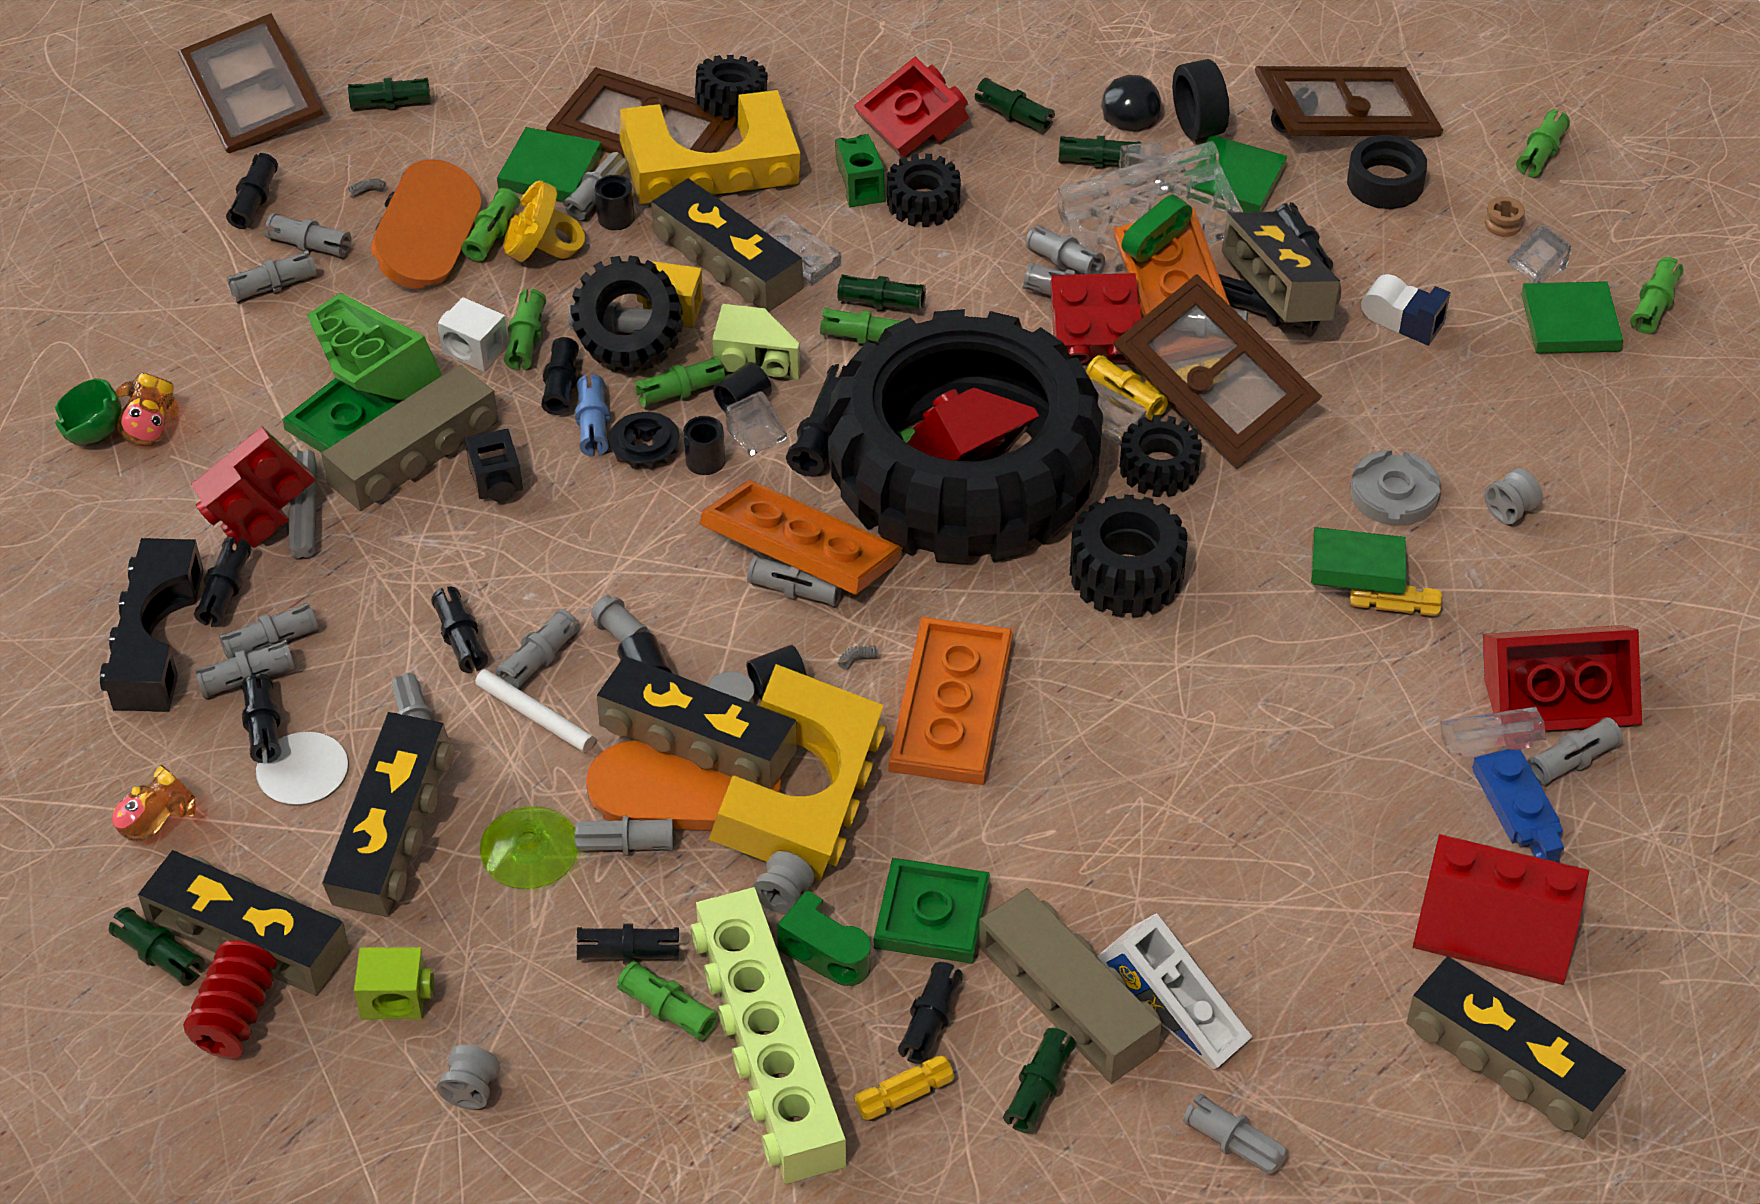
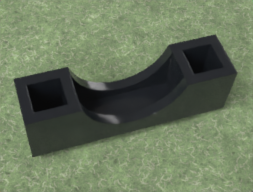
M141 538L136 557H131L129 560V586L127 591H122L119 597L120 620L118 627H112L110 631L109 647L111 654L109 662L103 663L100 670L101 690L107 691L114 711L170 712L178 673L170 645L154 639L151 634L157 624L167 615L181 608L196 604L204 571L196 539Z

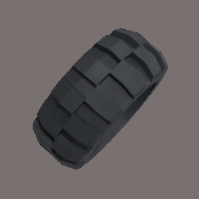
M965 309L934 311L932 320L917 324L910 317L885 328L878 340V345L867 341L849 361L841 373V379L831 393L827 415L828 456L831 477L841 490L842 500L864 527L869 530L878 526V533L881 538L899 545L903 548L902 551L909 555H913L917 549L934 552L936 562L967 565L968 556L990 554L993 562L1019 556L1024 553L1030 540L1035 538L1042 544H1045L1063 530L1075 517V512H1078L1090 497L1099 475L1103 413L1098 406L1099 394L1078 357L1070 359V354L1062 341L1041 327L1034 332L1023 329L1017 317L989 311L987 318L965 316ZM974 387L1033 407L1039 415L1026 430L1032 437L1028 443L1006 455L982 461H953L937 458L918 451L895 434L896 431L903 430L911 423L923 418L922 415L934 407L933 400L952 389H956L961 394Z

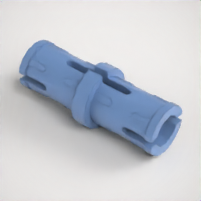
M591 374V388H588L587 375L582 376L577 381L579 405L575 409V419L577 425L580 426L581 452L588 456H594L593 443L597 442L599 456L608 449L606 425L610 421V411L605 404V382L603 378Z

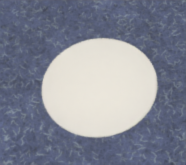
M299 732L279 739L282 752L277 760L267 763L265 749L262 753L263 763H257L256 766L257 782L267 796L281 803L298 805L318 801L335 791L346 776L348 759L343 747L330 736L316 732Z

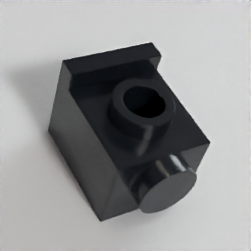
M508 428L465 437L469 470L472 474L479 500L490 497L494 501H505L511 498L516 491L523 490L520 464ZM502 449L503 455L480 460L479 454Z

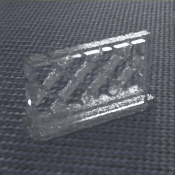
M1214 141L1058 188V213L1063 224L1068 225L1072 236L1078 240L1079 244L1093 251L1096 250L1098 245L1118 251L1114 259L1105 261V267L1101 274H1113L1125 270L1115 239L1104 235L1110 223L1118 226L1135 223L1158 204L1155 201L1158 196L1173 193L1181 196L1180 199L1184 202L1190 199L1207 205L1208 207L1202 218L1198 217L1207 244L1223 240L1226 224L1219 225L1209 221L1215 209L1226 213L1243 212L1219 164V151ZM1213 179L1218 186L1214 196L1194 190L1196 184ZM1131 204L1142 208L1136 220L1117 214L1119 208ZM1092 216L1103 220L1097 232L1081 227L1078 221Z

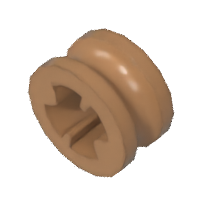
M1511 197L1494 198L1487 207L1485 227L1494 235L1501 237L1516 235L1522 228V219L1525 214L1524 206L1521 202Z

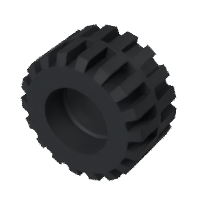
M629 255L628 261H622L620 256L610 257L612 264L604 266L602 261L593 265L596 270L595 273L590 276L585 272L580 278L583 285L581 289L575 287L572 295L575 304L570 305V314L574 320L572 324L585 350L599 364L604 362L608 369L617 371L618 367H622L626 373L635 372V367L642 366L645 371L653 368L651 362L657 358L660 362L664 361L668 357L666 352L668 348L675 349L678 344L677 334L682 332L683 321L681 319V315H683L682 305L669 276L663 270L661 272L658 271L656 264L649 260L645 264L641 263L637 256ZM626 294H636L648 299L652 305V314L648 323L641 330L630 335H617L605 328L603 324L604 312L614 299Z
M1124 494V498L1117 499L1114 495L1106 497L1105 503L1096 501L1089 505L1088 512L1082 511L1077 517V524H1074L1072 530L1070 576H1072L1071 583L1074 590H1080L1081 599L1086 603L1093 601L1094 608L1101 612L1108 609L1112 611V615L1121 617L1122 613H1131L1132 617L1142 616V611L1146 610L1152 614L1160 610L1161 604L1169 605L1174 600L1175 593L1179 594L1183 584L1188 535L1186 528L1181 527L1182 520L1177 514H1170L1168 506L1163 503L1156 505L1153 503L1154 499L1145 496L1141 500L1135 499L1134 495Z

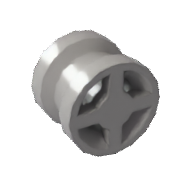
M1521 468L1513 469L1504 476V481H1495L1485 489L1484 494L1489 511L1496 519L1505 524L1515 523L1523 516L1524 511H1533L1542 504L1543 500L1542 489L1538 481L1527 470Z
M777 851L773 852L766 863L767 872L759 875L752 887H755L759 901L764 906L777 913L786 914L801 897L800 893L809 889L815 877L811 866L805 860L790 852Z
M458 1045L453 1047L447 1060L450 1069L442 1074L437 1085L438 1093L443 1099L460 1108L480 1109L485 1107L490 1097L488 1084L498 1076L501 1068L500 1062L493 1054L477 1046Z

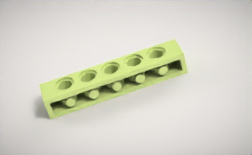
M755 887L696 902L698 923L690 925L693 944L697 954L706 952L709 964L704 965L707 985L711 995L720 993L723 1005L718 1006L720 1023L725 1036L734 1035L738 1047L732 1048L734 1064L740 1079L749 1078L752 1090L747 1091L748 1104L754 1122H764L767 1134L762 1135V1144L769 1166H779L785 1184L845 1168L846 1139ZM740 949V951L732 952L730 950ZM746 990H756L755 992H752V993H745V992H743V991H746ZM761 1031L772 1032L767 1035L756 1034ZM777 1073L787 1074V1076L782 1078H775L771 1075ZM793 1116L804 1118L796 1122L785 1120Z

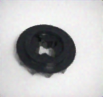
M637 412L627 415L615 423L609 434L610 450L615 453L617 462L628 461L632 469L640 463L647 464L651 469L654 462L668 463L670 454L678 452L680 434L678 427L670 418L655 412ZM637 439L645 442L652 440L653 445L648 446L646 443L637 445Z

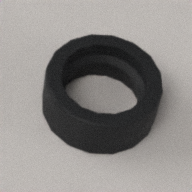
M1205 59L1177 66L1173 74V101L1177 118L1185 135L1191 140L1224 133L1229 124V97L1223 75L1217 64L1211 59Z
M1379 135L1369 137L1359 142L1351 151L1347 185L1353 196L1362 203L1372 207L1383 209L1406 207L1415 202L1423 192L1427 171V158L1423 150L1416 144L1399 136ZM1380 165L1391 166L1402 170L1407 175L1394 179L1383 178L1372 174L1367 169Z

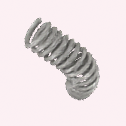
M367 178L366 181L365 179L363 181L360 180L358 183L356 182L348 186L352 194L350 196H356L369 189H376L379 192L385 191L386 182L377 178H369V183Z
M868 645L867 647L858 646V650L857 646H855V650L853 647L851 649L848 648V651L845 650V653H842V656H840L838 665L843 669H847L850 667L851 662L855 659L857 660V658L861 659L863 657V659H867L868 655L870 659L871 657L873 659L878 658V647L873 645L872 649V646Z

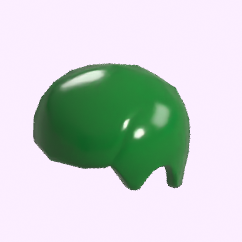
M99 378L87 380L70 389L58 400L55 410L59 420H56L55 424L63 437L73 444L88 445L106 439L118 427L123 412L122 404L107 380Z

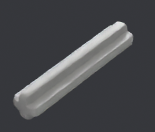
M309 449L304 452L296 450L293 455L310 470L316 479L317 462L315 460V453ZM316 481L301 492L299 496L290 501L288 546L290 548V555L295 559L301 557L310 558L315 553Z

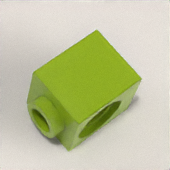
M359 947L354 994L360 1019H422L424 999L433 998L434 971L433 968H425L421 947Z

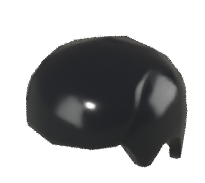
M1125 75L1114 79L1106 88L1101 107L1106 122H1111L1122 130L1138 131L1149 127L1156 118H1159L1162 103L1160 93L1151 80L1141 75Z

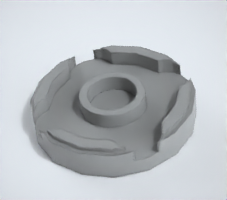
M1384 450L1365 456L1355 466L1350 483L1352 501L1357 508L1371 519L1389 525H1411L1426 519L1436 509L1440 496L1439 474L1431 464L1416 454L1404 452L1403 456L1392 455V450Z

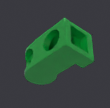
M869 134L859 135L855 138L835 139L837 166L844 181L849 208L885 202L884 167Z
M806 890L777 924L778 950L843 986L860 984L868 977L870 973L871 941L868 935L860 928L842 926L824 915L823 899Z

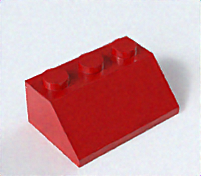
M974 387L961 394L956 389H952L933 400L934 407L922 415L925 420L913 427L915 433L907 444L925 454L946 460L982 461L993 459L1006 454L1039 415L1033 407Z
M1624 625L1482 634L1484 681L1499 733L1589 728L1606 717L1613 719L1618 726L1642 724L1639 629Z
M1439 834L1412 948L1564 985L1590 870Z

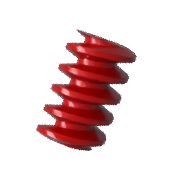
M240 940L226 941L218 946L214 955V961L211 962L207 970V978L203 979L198 990L199 995L195 997L191 1006L192 1012L188 1013L183 1024L185 1034L201 1050L223 1059H237L241 1057L245 1049L242 1042L249 1039L252 1033L250 1024L256 1023L259 1016L257 1008L263 1006L267 998L265 991L269 990L274 982L273 976L269 971L276 968L277 961L269 952L250 942Z

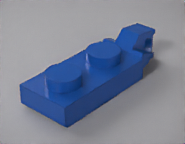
M1520 747L1474 757L1473 772L1511 843L1518 842L1520 846L1528 845L1534 857L1560 863L1561 851L1564 850V845L1559 837L1562 836L1563 832L1560 819Z

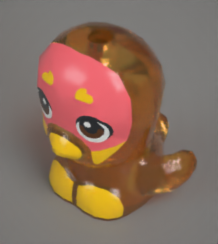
M141 373L133 381L125 382L117 388L116 394L119 398L124 396L130 397L119 416L117 426L121 437L128 443L140 447L155 444L164 433L166 412L172 418L178 415L179 404L173 396L174 385L171 382L148 373Z
M161 765L154 772V779L148 786H134L131 793L114 807L112 814L113 826L129 841H146L159 831L169 816L177 815L183 818L185 815L193 817L196 812V797L169 770Z

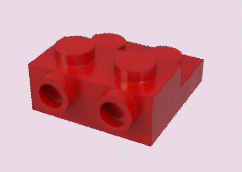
M916 56L854 105L858 115L901 158L907 156L930 136L938 143L969 119L965 107L969 104L961 91L956 86L949 89L945 85L946 81L939 70L932 64L926 67Z
M1136 273L1051 275L1050 292L1053 336L1064 343L1070 354V359L1078 357L1081 363H1085L1098 355H1103L1111 362H1127L1128 360L1113 346V342L1141 320Z
M261 426L191 483V486L201 500L196 504V507L210 524L214 526L221 520L223 522L220 525L221 529L227 537H235L234 544L236 546L241 538L248 542L252 548H255L289 520L282 508L299 496L316 479L301 461Z

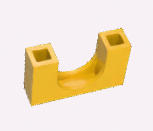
M778 90L739 95L737 126L743 141L732 149L716 153L697 152L678 144L669 134L660 104L620 109V142L625 158L628 161L629 172L639 204L651 203V201L687 178L712 195L799 184L800 151Z
M775 664L760 706L796 720L797 744L812 752L822 762L827 770L830 786L814 795L790 796L733 775L708 840L766 862L773 852H790L805 860L814 872V880L820 882L827 864L836 867L847 839L838 836L841 826L851 827L860 801L851 797L855 788L864 789L873 763L866 761L865 757L868 751L876 753L882 740L886 726L878 724L884 705Z

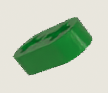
M1174 194L1168 195L1127 230L1122 240V250L1138 262L1147 261L1185 229L1192 217V207Z

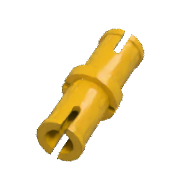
M1103 355L1096 356L1089 363L1086 373L1090 380L1109 391L1114 401L1121 405H1130L1149 420L1153 419V415H1162L1168 404L1167 397L1142 383L1140 375L1131 370L1124 371Z

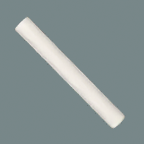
M483 669L477 675L475 684L583 753H587L595 743L593 735L487 669Z

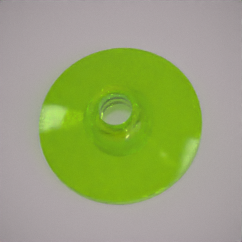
M540 806L519 807L503 813L490 823L480 841L481 861L488 874L499 883L518 889L540 888L559 880L572 868L578 855L573 824L561 813Z

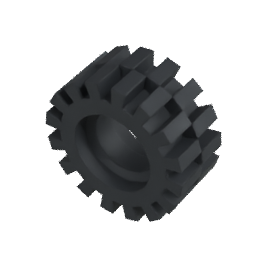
M718 55L714 56V61L707 58L703 60V64L699 63L697 66L695 102L697 105L700 104L701 110L706 111L709 109V114L713 116L722 113V118L729 119V115H735V118L738 119V97L740 94L767 91L768 73L765 72L766 68L763 65L758 66V61L754 59L747 62V57L744 56L734 59V55H727V59H722Z
M925 153V159H919L918 154L911 155V161L903 157L899 159V165L894 163L890 167V172L887 174V206H889V212L892 215L896 214V219L900 222L908 218V225L915 227L917 221L922 222V227H929V221H934L937 226L943 224V217L949 221L953 218V212H958L961 179L959 170H955V164L952 162L945 165L944 157L939 156L937 160H932V154ZM917 189H930V190H932V191H916V190H917Z
M1153 415L1152 422H1148L1146 417L1140 418L1138 426L1131 423L1128 426L1127 432H1124L1122 436L1119 464L1122 478L1127 477L1126 484L1131 488L1138 484V492L1144 495L1147 489L1153 490L1152 497H1160L1161 491H1166L1168 497L1175 496L1176 488L1182 493L1188 490L1189 483L1193 485L1197 480V475H1199L1202 447L1201 439H1198V432L1195 429L1188 431L1189 423L1182 421L1179 425H1176V417L1168 416L1167 422L1161 421V415ZM1163 452L1172 455L1174 458L1159 460L1151 458L1146 454Z

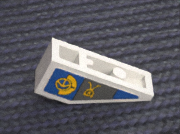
M1157 913L1129 928L1097 956L1107 968H1114L1122 976L1126 987L1140 1002L1146 1001L1156 1010L1165 1029L1212 1069L1218 1068L1252 1038L1249 1031Z

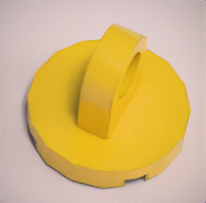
M538 180L522 196L520 205L525 208L523 212L519 213V216L515 214L511 218L505 235L503 247L505 253L508 254L507 256L523 262L531 255L535 248H538L552 256L565 259L575 255L583 246L585 234L582 226L571 216L554 209L557 196L556 187ZM558 229L566 233L570 244L561 241L557 237L555 230Z

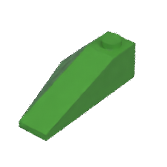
M339 293L307 314L335 377L356 390L405 400L442 376L425 336L343 293Z

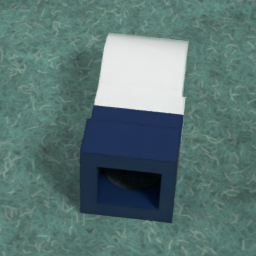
M1385 274L1377 278L1363 297L1361 309L1366 317L1374 323L1429 346L1445 323L1451 292L1435 286L1428 293L1413 286H1407L1400 278L1394 275Z

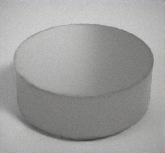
M733 671L720 673L712 678L707 686L747 702L755 703L753 682L742 673Z

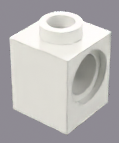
M464 297L451 310L446 311L438 322L442 354L483 372L508 347L505 315Z

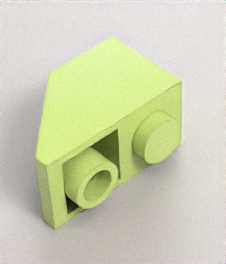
M722 304L712 338L713 357L717 356L722 363L721 366L716 367V370L724 368L726 372H735L746 363L753 362L760 366L767 376L799 380V342L765 308Z

